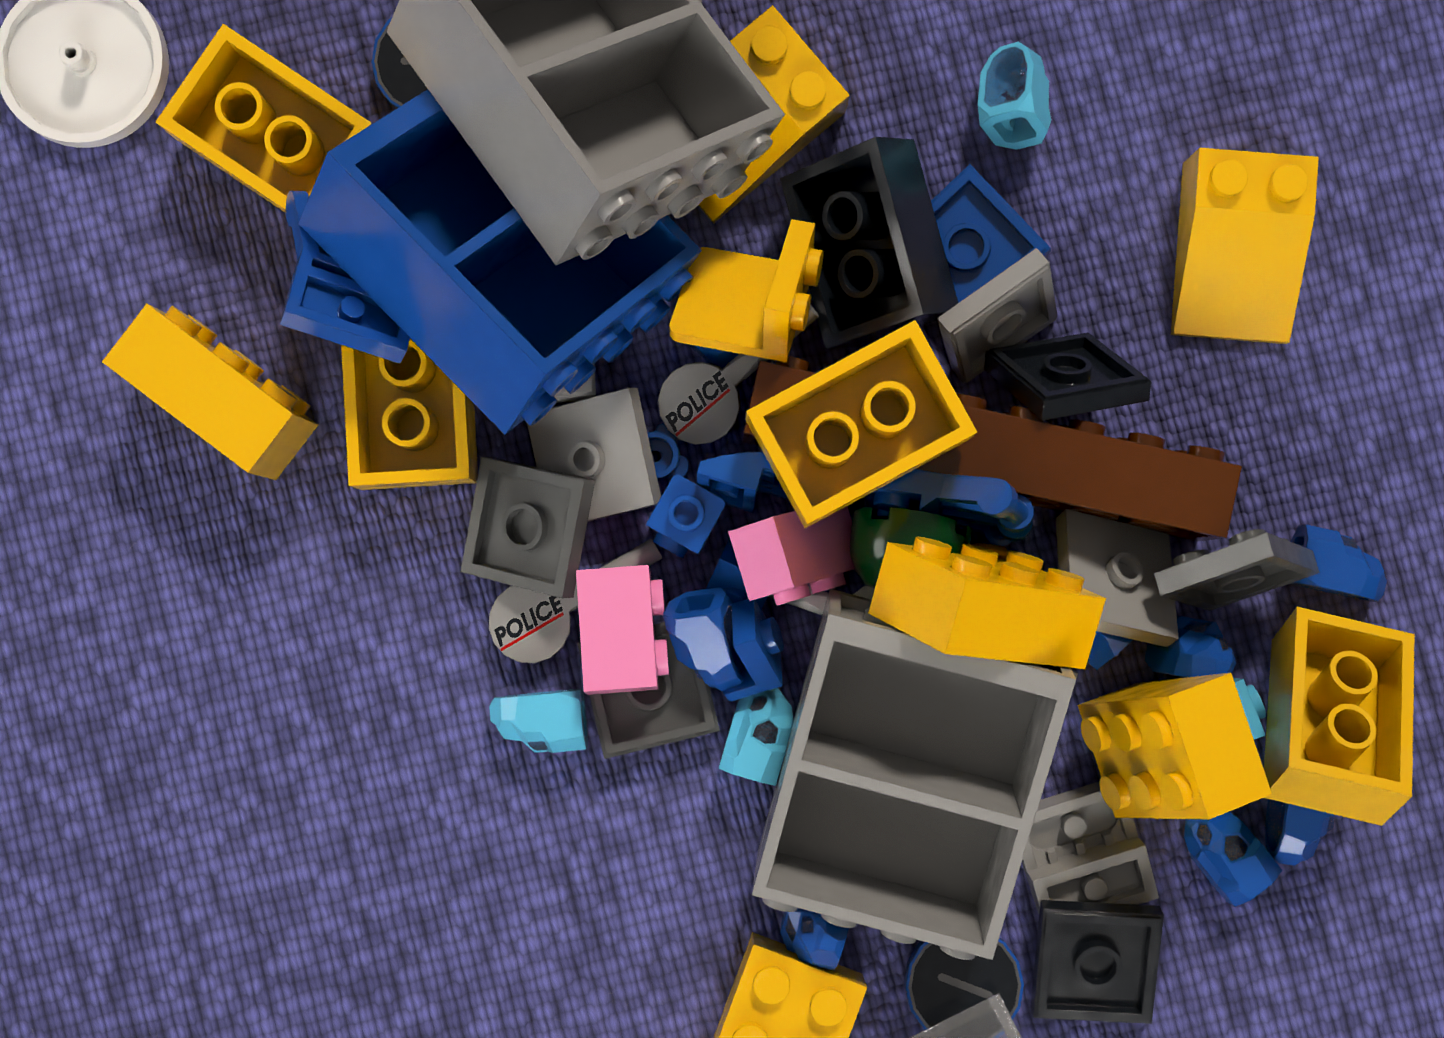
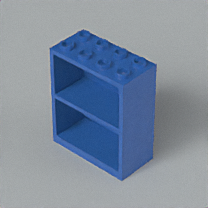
M428 89L327 152L298 223L504 435L523 420L530 426L541 420L556 404L555 394L563 388L570 394L578 390L596 371V367L593 364L601 357L608 363L616 359L634 340L631 333L638 327L645 333L654 328L671 309L665 301H672L680 294L682 286L693 279V276L687 270L702 251L667 215L660 218L651 229L639 237L630 239L625 234L614 239L606 249L590 259L583 260L578 255L559 265H555Z

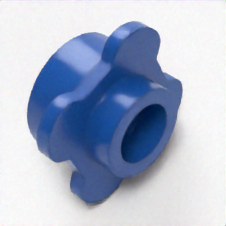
M664 423L659 424L655 431L647 433L651 452L659 451L662 455L660 461L654 462L657 480L660 481L677 474L684 477L688 472L689 462L686 457L680 455L676 443L677 437L667 429Z

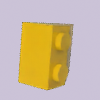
M773 5L730 40V42L784 112L785 116L770 135L773 140L770 148L759 158L752 161L744 171L747 179L743 185L724 198H718L716 194H713L703 199L698 205L713 224L846 113L850 97L849 93Z
M1198 148L1183 163L1171 335L1277 344L1290 343L1315 217L1319 157Z

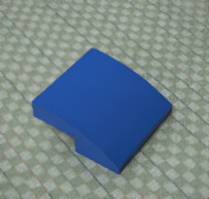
M763 452L736 453L700 461L697 471V485L722 498L727 506L753 513L760 492L789 500Z

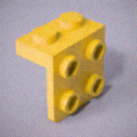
M791 219L779 260L701 247L702 251L688 268V272L693 276V279L682 286L669 324L671 339L684 344L787 362L796 330L804 332L811 302V295L807 294L808 287H817L821 274L823 250L814 249L815 223Z

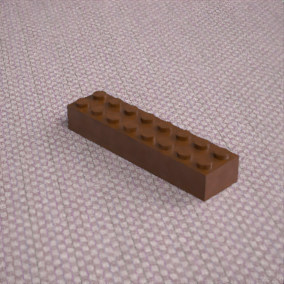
M788 356L787 362L772 360V363L760 361L749 409L816 374L807 371L809 362ZM957 394L977 433L967 442L917 468L918 470L942 474L999 478L1014 487L1017 494L1029 499L1032 506L1059 512L1069 509L1166 533L1169 536L1199 542L1227 538L1242 466L1223 462L1225 452L1217 449L1190 445L1187 451L1164 449L1165 439L1161 437L1130 432L1128 438H1112L1104 436L1106 430L1104 425L1094 422L1071 419L1069 425L1057 426L1045 423V420H1041L1028 408L1012 406L1010 407V412L998 413L985 410L987 401L984 399ZM746 422L743 443L759 446Z

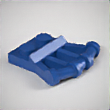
M289 191L286 198V219L289 227H292L298 261L292 276L280 325L400 364L407 352L410 337L330 256L319 253L318 243L298 224L309 195L306 191Z
M915 469L865 496L867 506L873 507L872 511L877 512V519H888L889 508H903L933 513L957 520L956 527L963 529L969 526L972 528V531L979 533L981 540L985 544L1003 547L1012 541L1025 539L1033 528L1034 508L1031 501L1025 496L1017 494L1014 487L999 478L951 475Z

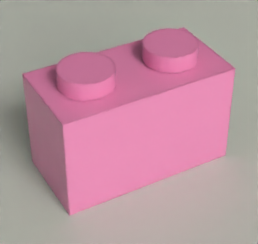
M848 506L807 528L803 527L796 512L792 511L728 531L749 601L773 594L776 606L810 596L808 583L812 594L845 585L846 580L843 572L854 569L850 557L852 519Z
M649 565L576 570L584 692L587 695L659 690L658 676L669 675L667 639L655 640L654 616L663 615L665 611L663 580H651Z

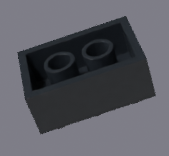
M873 137L780 178L790 218L815 223L814 249L823 250V263L817 287L809 286L815 311L819 315L817 319L825 349L869 345L916 320L919 327L938 320L939 316L958 304L914 139Z

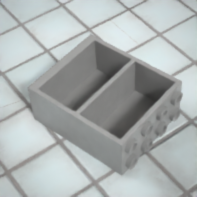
M399 0L386 31L555 265H559L578 255L583 260L590 259L601 253L614 239L627 234L630 239L639 237L651 229L660 218L671 213L675 218H680L694 210L703 199L713 194H716L718 198H724L732 194L746 181L747 175L744 171L749 164L770 148L773 143L770 135L785 116L784 112L699 0Z
M829 589L786 753L759 845L752 896L762 898L764 904L779 911L794 912L797 908L819 913L825 921L839 927L853 928L860 924L879 929L882 935L895 942L913 944L916 940L935 944L946 954L958 959L972 960L975 956L993 960L1075 686L1076 678L1073 671L1068 667L944 654L868 614L871 599Z

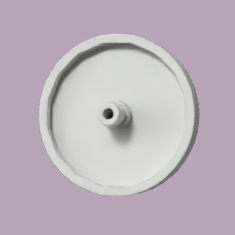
M19 0L10 10L0 28L1 95L10 110L20 121L36 133L55 143L76 148H92L117 142L138 130L154 113L163 97L169 75L167 44L158 22L139 0Z

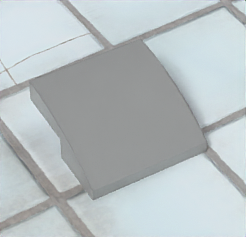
M1100 781L1040 800L1022 860L1038 914L1040 911V900L1139 905L1159 898L1146 845L1138 837L1134 818L1114 817L1112 809L1102 797Z

